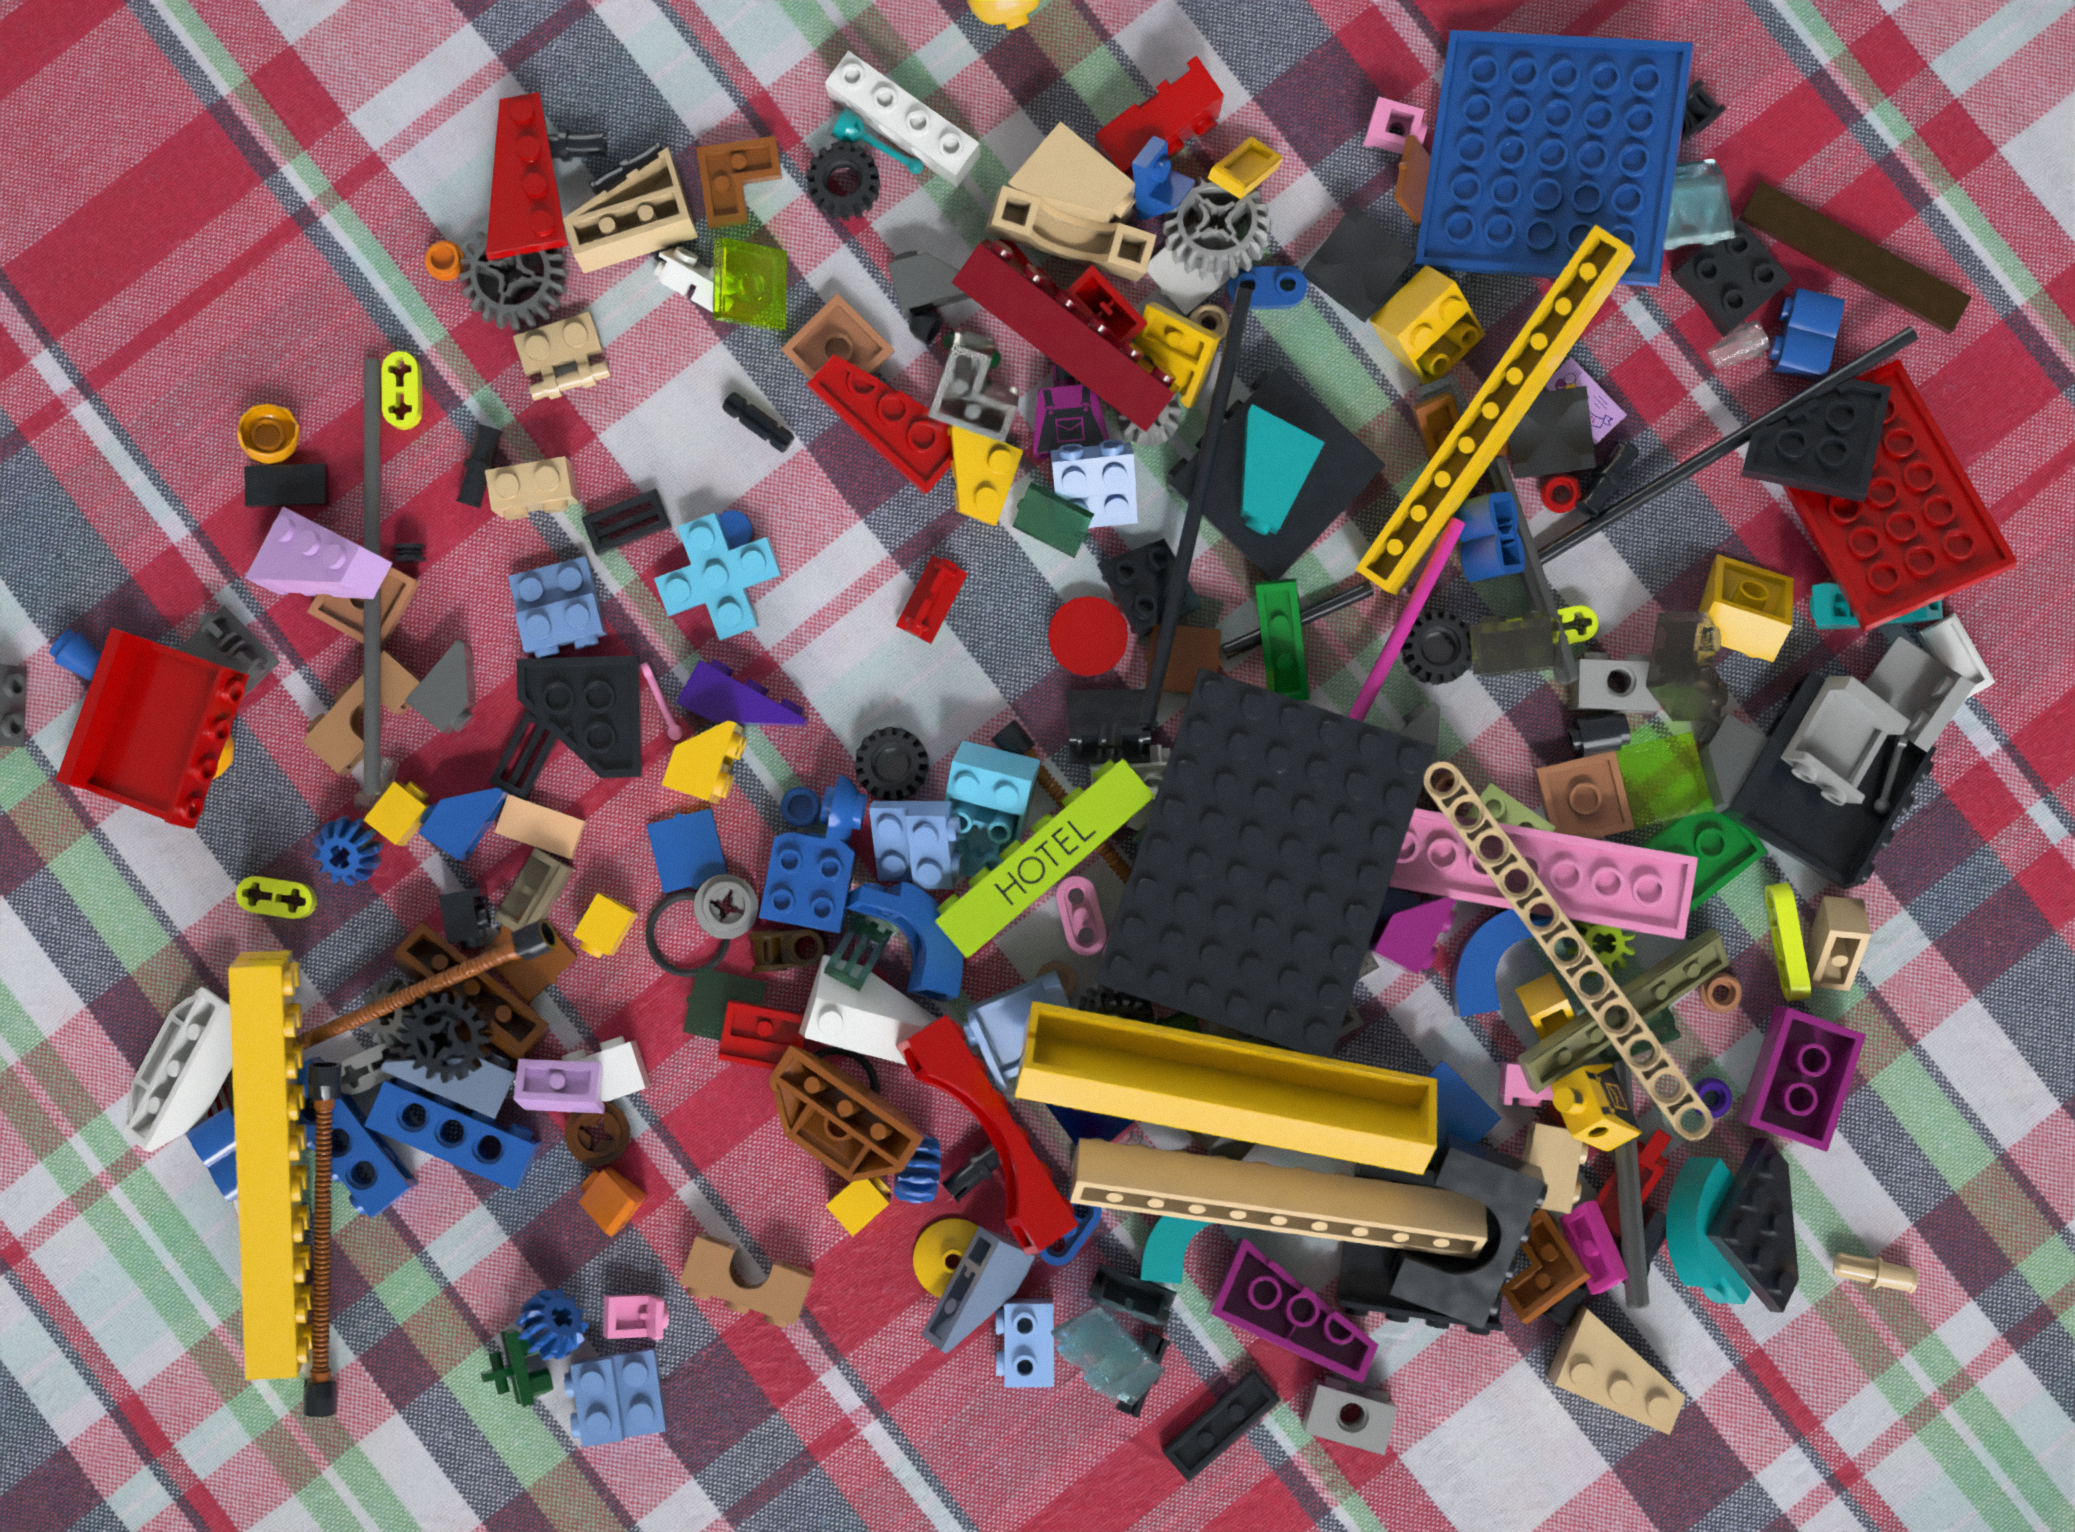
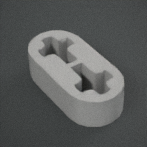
M386 1043L379 1044L340 1062L342 1064L341 1092L349 1095L358 1094L383 1084L384 1080L397 1078L377 1069L375 1063L387 1057L385 1050L388 1048L391 1053L399 1052L401 1058L411 1057L405 1056L403 1053L408 1048L405 1045L390 1048L386 1046ZM350 1065L354 1070L364 1067L369 1069L370 1073L358 1079V1087H356L354 1082L346 1083L344 1076L349 1074L348 1066Z

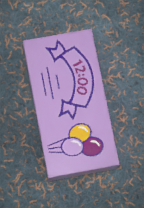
M1571 357L1550 377L1542 390L1550 392L1581 386L1587 387L1593 443L1596 445L1627 414Z

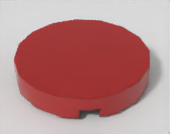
M1092 596L1074 598L1061 606L1051 620L1048 633L1050 651L1059 665L1072 674L1084 677L1102 675L1116 666L1126 651L1128 641L1126 621L1117 607L1105 599Z

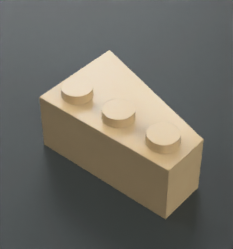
M668 147L659 152V157L638 171L636 168L627 174V179L608 193L604 190L563 218L573 255L583 273L698 238L680 176Z
M1581 1305L1576 1311L1575 1317L1572 1318L1570 1327L1564 1333L1546 1377L1560 1388L1670 1435L1685 1396L1592 1312Z

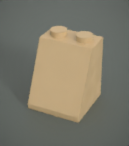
M1061 121L1008 182V187L1041 197L1049 206L1066 214L1089 221L1121 223L1125 225L1134 213V209L1131 207L1136 201L1134 199L1135 182Z

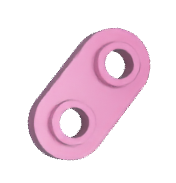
M1082 876L1068 877L1060 883L1056 891V901L1069 947L1075 953L1083 956L1094 955L1104 947L1107 939L1094 885L1088 879ZM1074 888L1082 890L1084 899L1080 904H1073L1069 901L1068 894L1070 890ZM1088 927L1094 932V938L1090 943H1082L1079 940L1078 933L1082 928Z

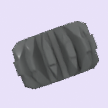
M389 978L385 982H377L371 985L372 994H366L361 998L368 1005L416 983L412 981L404 982L400 978ZM426 997L367 1022L362 1031L373 1033L372 1042L377 1044L386 1043V1046L390 1048L410 1044V1041L401 1039L402 1034L411 1031V1027L407 1026L403 1021L411 1015L417 1016L412 1007L417 1003L424 1002Z

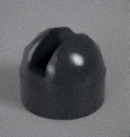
M926 309L915 311L909 320L910 332L917 340L928 345L939 333L943 317Z

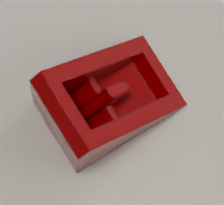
M1093 265L1066 290L1079 302L1078 309L1089 317L1095 314L1102 318L1112 328L1109 333L1121 342L1124 339L1131 341L1148 325L1144 318Z

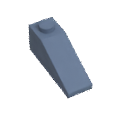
M491 1051L490 1056L484 1059L478 1058L482 1067L475 1072L469 1070V1076L460 1081L454 1074L453 1080L442 1083L440 1073L430 1080L426 1079L428 1068L425 1066L417 1070L412 1068L417 1060L416 1057L388 1058L380 1069L494 1119L517 1072L516 1068L510 1066L512 1063L511 1059L494 1051ZM454 1054L452 1058L448 1059L447 1063L461 1062L466 1056Z
M979 1226L921 1335L941 1352L947 1354L1017 1292L1023 1279L1027 1276L1035 1256L1033 1254L1026 1256L1021 1246L1015 1241Z

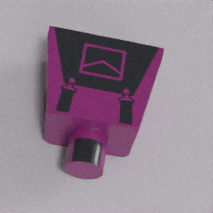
M1058 364L1052 366L1054 387L1038 389L1033 460L1051 458L1050 450H1059L1061 446L1066 444H1080L1083 447L1098 446L1101 442L1109 440L1098 395L1084 384L1078 385L1077 379Z

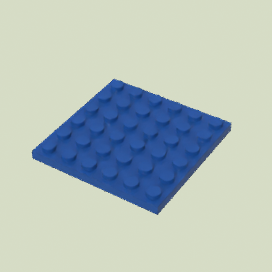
M1450 30L1415 266L1421 269L1428 265L1434 270L1558 279L1590 231L1597 225L1628 245L1635 255V258L1616 284L1659 287L1694 54L1693 42Z

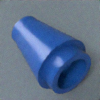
M71 629L66 630L49 650V654L55 658V664L90 682L92 681L101 654L82 632L76 634Z

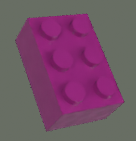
M1775 1006L1737 1122L1828 1152L1866 1034L1788 1007Z

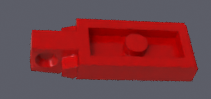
M1659 1128L1647 1145L1637 1140L1642 1204L1665 1172L1664 1168L1669 1162L1661 1154L1672 1137ZM1614 1170L1595 1200L1599 1205L1609 1231L1620 1238L1616 1170Z

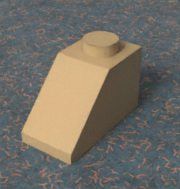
M1823 896L1812 930L1809 967L1811 987L1850 991L1871 937L1863 899Z

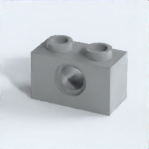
M1584 653V659L1575 661L1579 679L1572 683L1571 711H1614L1616 713L1653 714L1660 711L1662 662H1649V655L1626 654L1625 661L1609 660V653ZM1611 672L1620 674L1624 679L1625 686L1621 693H1615L1608 687L1607 678Z
M1326 1375L1325 1381L1314 1378L1301 1424L1304 1432L1385 1456L1398 1409L1394 1401L1388 1399L1389 1393L1370 1386H1366L1364 1392L1349 1388V1381L1332 1375ZM1348 1403H1356L1361 1408L1358 1418L1351 1422L1341 1420L1340 1411L1342 1407Z

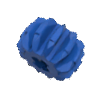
M348 815L341 816L336 821H328L324 824L321 832L312 841L318 849L313 852L311 858L322 862L318 873L329 871L331 873V884L338 883L343 879L347 887L354 885L359 880L366 881L373 875L374 869L380 866L383 860L378 852L383 849L384 843L374 841L372 838L376 834V829L372 828L367 831L364 829V818H358L352 822Z
M923 1134V1141L904 1171L894 1174V1193L899 1200L921 1204L922 1202H932L936 1197L940 1179L941 1152L940 1143L933 1136Z
M547 1288L539 1291L533 1298L523 1303L520 1308L522 1314L518 1317L515 1324L524 1330L518 1339L529 1342L528 1353L539 1350L542 1361L552 1357L558 1360L565 1358L571 1354V1351L581 1346L585 1340L582 1334L586 1332L589 1325L581 1319L586 1309H577L574 1305L576 1296L566 1299L562 1288L552 1292Z

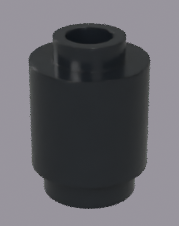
M1614 711L1574 718L1573 727L1567 728L1569 746L1572 751L1578 750L1581 758L1620 751L1622 746L1629 745L1631 742L1630 728L1624 713L1615 714Z

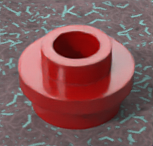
M1567 473L1553 474L1544 481L1541 487V500L1544 506L1552 512H1569L1575 508V502L1581 497L1580 484L1573 476ZM1564 486L1568 489L1569 495L1566 500L1558 501L1554 498L1553 490L1555 487Z

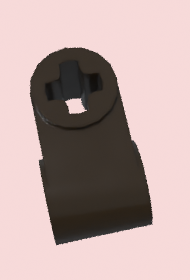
M780 929L748 932L749 939L753 940L755 965L751 967L752 973L810 966L820 963L823 954H828L829 944L827 938L822 932L815 929L791 931ZM805 936L813 937L818 944V952L811 959L803 957L799 952V942Z

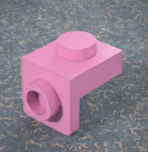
M652 1293L604 1295L603 1337L607 1339L649 1337L653 1340L663 1339V1329L668 1326L669 1312L662 1297Z

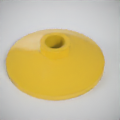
M959 1218L943 1219L929 1226L919 1237L913 1254L915 1274L922 1286L934 1296L941 1298L956 1268L947 1266L945 1262L946 1257L949 1254H957L962 1259L978 1229L976 1224Z

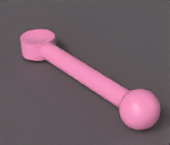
M648 661L640 664L642 672L669 727L667 731L668 737L672 740H679L683 736V729L681 726L676 725Z

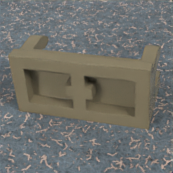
M535 847L508 896L495 914L494 919L513 931L537 920L546 919L575 870L573 867ZM526 909L520 921H517L515 918Z

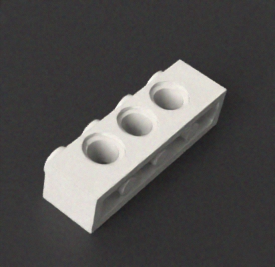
M849 50L825 82L829 98L843 108L847 107L856 112L867 125L914 158L921 160L925 166L956 188H958L980 158L979 142Z

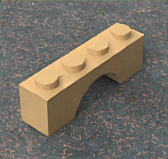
M1004 185L995 195L985 234L1088 267L1093 265L1097 270L1135 282L1146 274L1157 236L1121 223H1100L1081 219L1049 206L1041 197Z

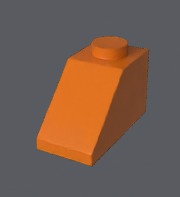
M608 1166L601 1173L593 1170L580 1187V1190L585 1194L578 1203L599 1227L612 1237L625 1227L648 1195L612 1167Z

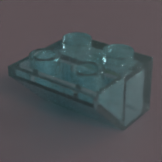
M1708 159L1677 163L1664 250H1672L1680 245L1693 243L1712 245L1720 240L1734 238V225L1726 178L1716 161Z
M1099 1305L1056 1326L1050 1332L1060 1343L1056 1348L1058 1353L1072 1366L1076 1364L1085 1372L1082 1378L1094 1391L1100 1395L1103 1393L1114 1403L1120 1399L1133 1406L1165 1371L1161 1364L1117 1318Z

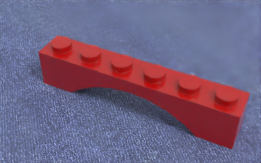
M946 1014L903 1040L896 1047L917 1081L936 1087L956 1099L973 1114L985 1130L998 1155L1004 1176L1006 1194L1005 1222L1026 1256L1039 1253L1078 1226L1077 1221L1073 1217L1075 1210L1070 1201L1064 1195H1060L1053 1185V1175L1049 1167L1042 1160H1038L1030 1148L1031 1140L1025 1129L1018 1124L1016 1125L1008 1113L1009 1104L1000 1091L994 1090L986 1077L987 1069L978 1056L972 1055L964 1042L966 1037L962 1028L956 1021L950 1020Z

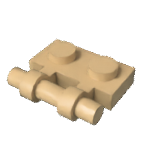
M590 312L513 336L525 374L529 377L542 373L543 376L542 382L529 386L534 401L548 396L552 400L563 396L562 392L582 385L586 389L597 385L596 381L611 376L606 361L591 366L589 357L604 352ZM576 361L578 370L557 377L555 368Z

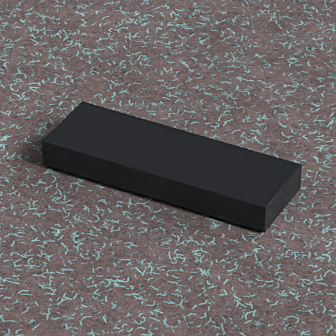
M1252 1367L1161 1450L1185 1479L1190 1482L1281 1400Z

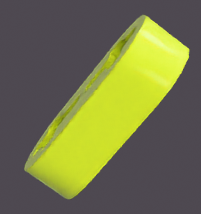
M397 351L388 355L382 364V412L387 422L402 430L412 429L418 425L422 418V369L419 362L407 352ZM401 361H404L405 365L412 368L411 373L404 374V387H400L399 377L392 373L393 369L400 367ZM404 394V402L412 408V412L405 413L404 420H400V417L393 413V409L400 407V395Z
M250 876L243 879L236 890L238 904L244 910L253 913L300 919L310 916L317 905L315 891L309 885L300 882L263 876ZM257 883H260L259 888L261 891L273 893L272 899L258 900L255 906L254 898L248 897V890L256 889ZM298 889L300 890V897L306 898L305 906H298L296 912H294V905L281 902L282 895H295Z

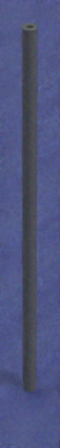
M369 358L364 360V548L380 556V360ZM380 587L374 599H364V794L366 795L381 794Z

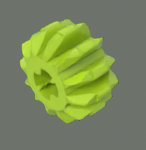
M1573 920L1574 925L1580 930V936L1611 977L1614 975L1613 964L1620 969L1628 967L1627 962L1621 955L1622 953L1625 955L1635 954L1633 947L1625 946V941L1635 938L1633 931L1622 933V929ZM1595 936L1607 937L1608 941L1604 942V944L1608 945L1606 951H1595L1593 949V945L1597 944V942H1593ZM1577 943L1576 946L1566 948L1567 955H1576L1578 950ZM1588 971V976L1590 977L1598 975L1596 971Z

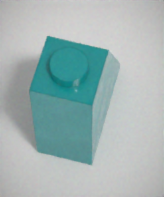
M1253 404L1245 418L1240 516L1247 519L1245 523L1247 527L1262 535H1267L1269 531L1277 534L1325 442Z

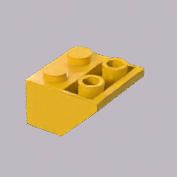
M1425 265L1369 319L1384 346L1428 389L1486 335L1456 282L1428 265Z
M726 721L676 745L662 785L718 804L720 797L726 799L734 780V776L729 774L733 760L741 759L748 738L742 735L744 728L734 722Z

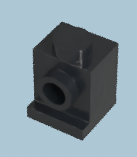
M474 888L439 896L449 944L460 943L461 950L486 945L485 938L488 937L487 928H491L492 922L488 905L482 904L480 897L488 896L487 888Z

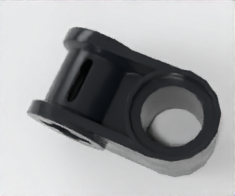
M1699 79L1688 88L1680 148L1697 133L1704 131L1727 110L1724 104L1718 105L1703 88L1705 82L1702 79Z

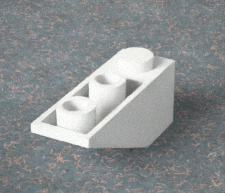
M620 1036L600 1043L601 1052L587 1056L585 1049L561 1056L562 1061L600 1062L602 1064L603 1070L599 1097L601 1101L607 1102L651 1086L636 1040L625 1043L624 1037Z

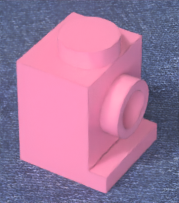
M1378 96L1363 146L1369 148L1374 146L1403 155L1407 135H1415L1422 145L1428 128L1427 124L1421 123L1425 110ZM1391 127H1398L1402 130L1403 136L1389 133V129Z
M1500 1062L1497 1102L1504 1105H1512L1513 1097H1517V1105L1542 1107V1100L1553 1101L1551 1085L1536 1094L1528 1088L1519 1063Z

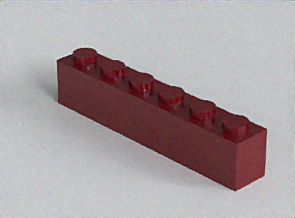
M987 238L980 242L951 283L1147 432L1180 388L1174 383L1176 380L1174 374L1160 364L1153 367L1142 358L1144 352L1133 342L1124 339L1123 342L1109 333L1112 328L1102 318L1095 314L1089 317L1077 308L1079 302L1068 292L1062 289L1056 292L1044 283L1047 278L1037 268L1030 264H1027L1025 267L1012 258L1014 252L1006 244L997 239L991 242Z

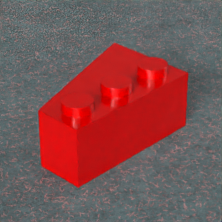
M1197 55L1186 63L1190 69L1185 75L1171 84L1165 79L1156 86L1158 93L1140 105L1134 103L1094 135V147L1098 153L1132 181V162L1152 136L1167 141L1168 159H1170L1185 147L1183 142L1195 134L1198 138L1203 137L1218 125L1216 120L1220 116L1224 94Z

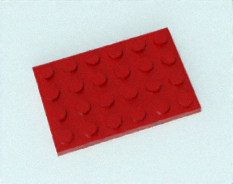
M1899 359L1854 378L1855 380L1891 387L1864 503L1782 485L1863 632L2013 569L2018 562Z

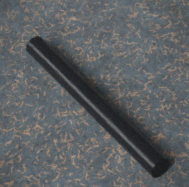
M1367 580L1301 609L1302 626L1373 596L1374 591L1370 582ZM1260 628L1222 644L1221 648L1226 659L1261 645Z

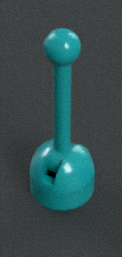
M847 107L844 109L833 128L831 136L844 143H856L862 139L906 165L910 173H921L923 170L921 160L917 158L910 159L867 134L863 118Z

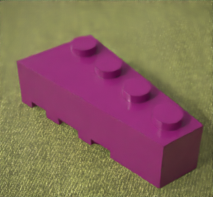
M1244 1237L1237 1239L1206 1314L1355 1382L1363 1383L1379 1344L1340 1313L1332 1309L1310 1289L1303 1286L1281 1266L1269 1259Z

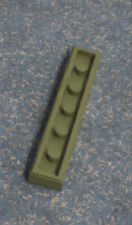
M1712 928L1708 929L1620 988L1644 1022L1730 965L1720 933ZM1620 1005L1609 1007L1604 1015L1606 1024L1612 1028L1622 1026L1627 1020L1626 1009ZM1587 1010L1519 1055L1517 1059L1528 1088L1538 1094L1612 1043Z

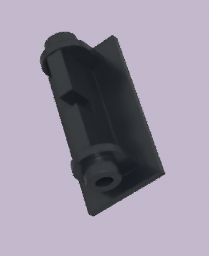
M1100 1263L1087 1296L1095 1300L1094 1304L1097 1306L1102 1304L1120 1312L1124 1310L1131 1313L1130 1316L1152 1324V1327L1156 1328L1157 1325L1166 1326L1170 1316L1169 1310L1177 1292L1150 1281L1140 1280L1137 1276Z

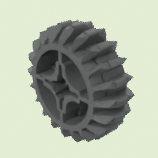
M482 231L478 232L477 236L482 244L479 247L471 243L467 244L466 248L473 257L460 259V264L470 270L459 274V280L461 283L468 285L461 293L466 299H473L469 305L474 313L482 311L481 319L486 323L495 318L496 326L500 329H504L510 319L511 326L516 331L521 329L522 319H525L531 328L535 327L537 321L534 316L538 313L545 320L549 319L550 314L546 307L550 304L555 308H559L561 302L554 294L567 293V287L563 283L558 282V280L569 277L568 270L559 267L566 261L564 254L555 253L557 248L538 251L537 253L542 257L544 264V277L538 276L534 271L528 269L529 258L527 254L506 257L499 261H489L486 256L487 236ZM513 269H518L523 276L518 280L514 278L515 282L510 283L505 275H508L510 271L514 274ZM484 275L491 276L493 280L499 282L498 293L501 295L499 303L488 298L484 287ZM537 291L527 301L517 304L524 292Z

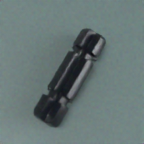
M732 392L725 399L722 405L723 410L734 419L738 417L742 425L764 441L770 440V445L784 453L792 445L795 438L793 433L783 426L779 428L777 426L778 423L752 403L748 405L746 399L741 395Z

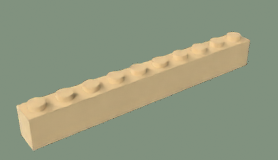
M1080 1138L1073 1158L1070 1203L1471 1259L1477 1258L1487 1240L1486 1205L1474 1198L1451 1190L1394 1183L1381 1179L1351 1177L1346 1173L1330 1174L1316 1172L1304 1167L1288 1168L1273 1166L1262 1161L1245 1162L1231 1160L1219 1155L1212 1157L1195 1155L1183 1150L1167 1151L1153 1149L1142 1144L1124 1145L1110 1143L1099 1138Z

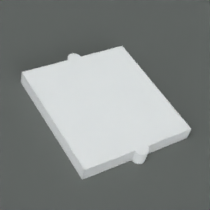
M1196 222L1185 230L1188 236L1195 233V227L1198 226ZM1165 247L1149 261L1146 274L1160 288V295L1162 297L1167 296L1182 315L1186 317L1224 285L1230 275L1228 272H1223L1222 279L1217 282L1212 272H1208L1207 276L1201 280L1198 268L1187 274L1184 270L1185 261L1175 264L1173 260L1174 251H1167Z

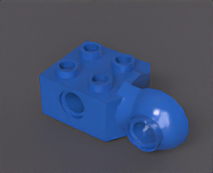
M840 773L836 786H827L825 790L820 824L828 825L826 835L792 831L774 837L759 918L836 933L843 931L847 914L845 905L848 893L851 892L858 851L850 845L852 829L861 830L867 804V794L859 793L855 784L845 775Z

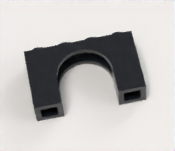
M1447 1134L1433 1168L1435 1185L1474 1198L1488 1206L1498 1219L1496 1233L1490 1244L1479 1253L1476 1259H1449L1433 1253L1400 1249L1388 1277L1390 1295L1484 1328L1488 1316L1494 1317L1499 1309L1502 1298L1499 1290L1504 1279L1509 1281L1513 1276L1517 1264V1257L1514 1254L1519 1243L1525 1244L1529 1238L1532 1229V1221L1529 1219L1534 1207L1540 1208L1547 1194L1548 1184L1545 1183L1542 1169L1539 1166Z

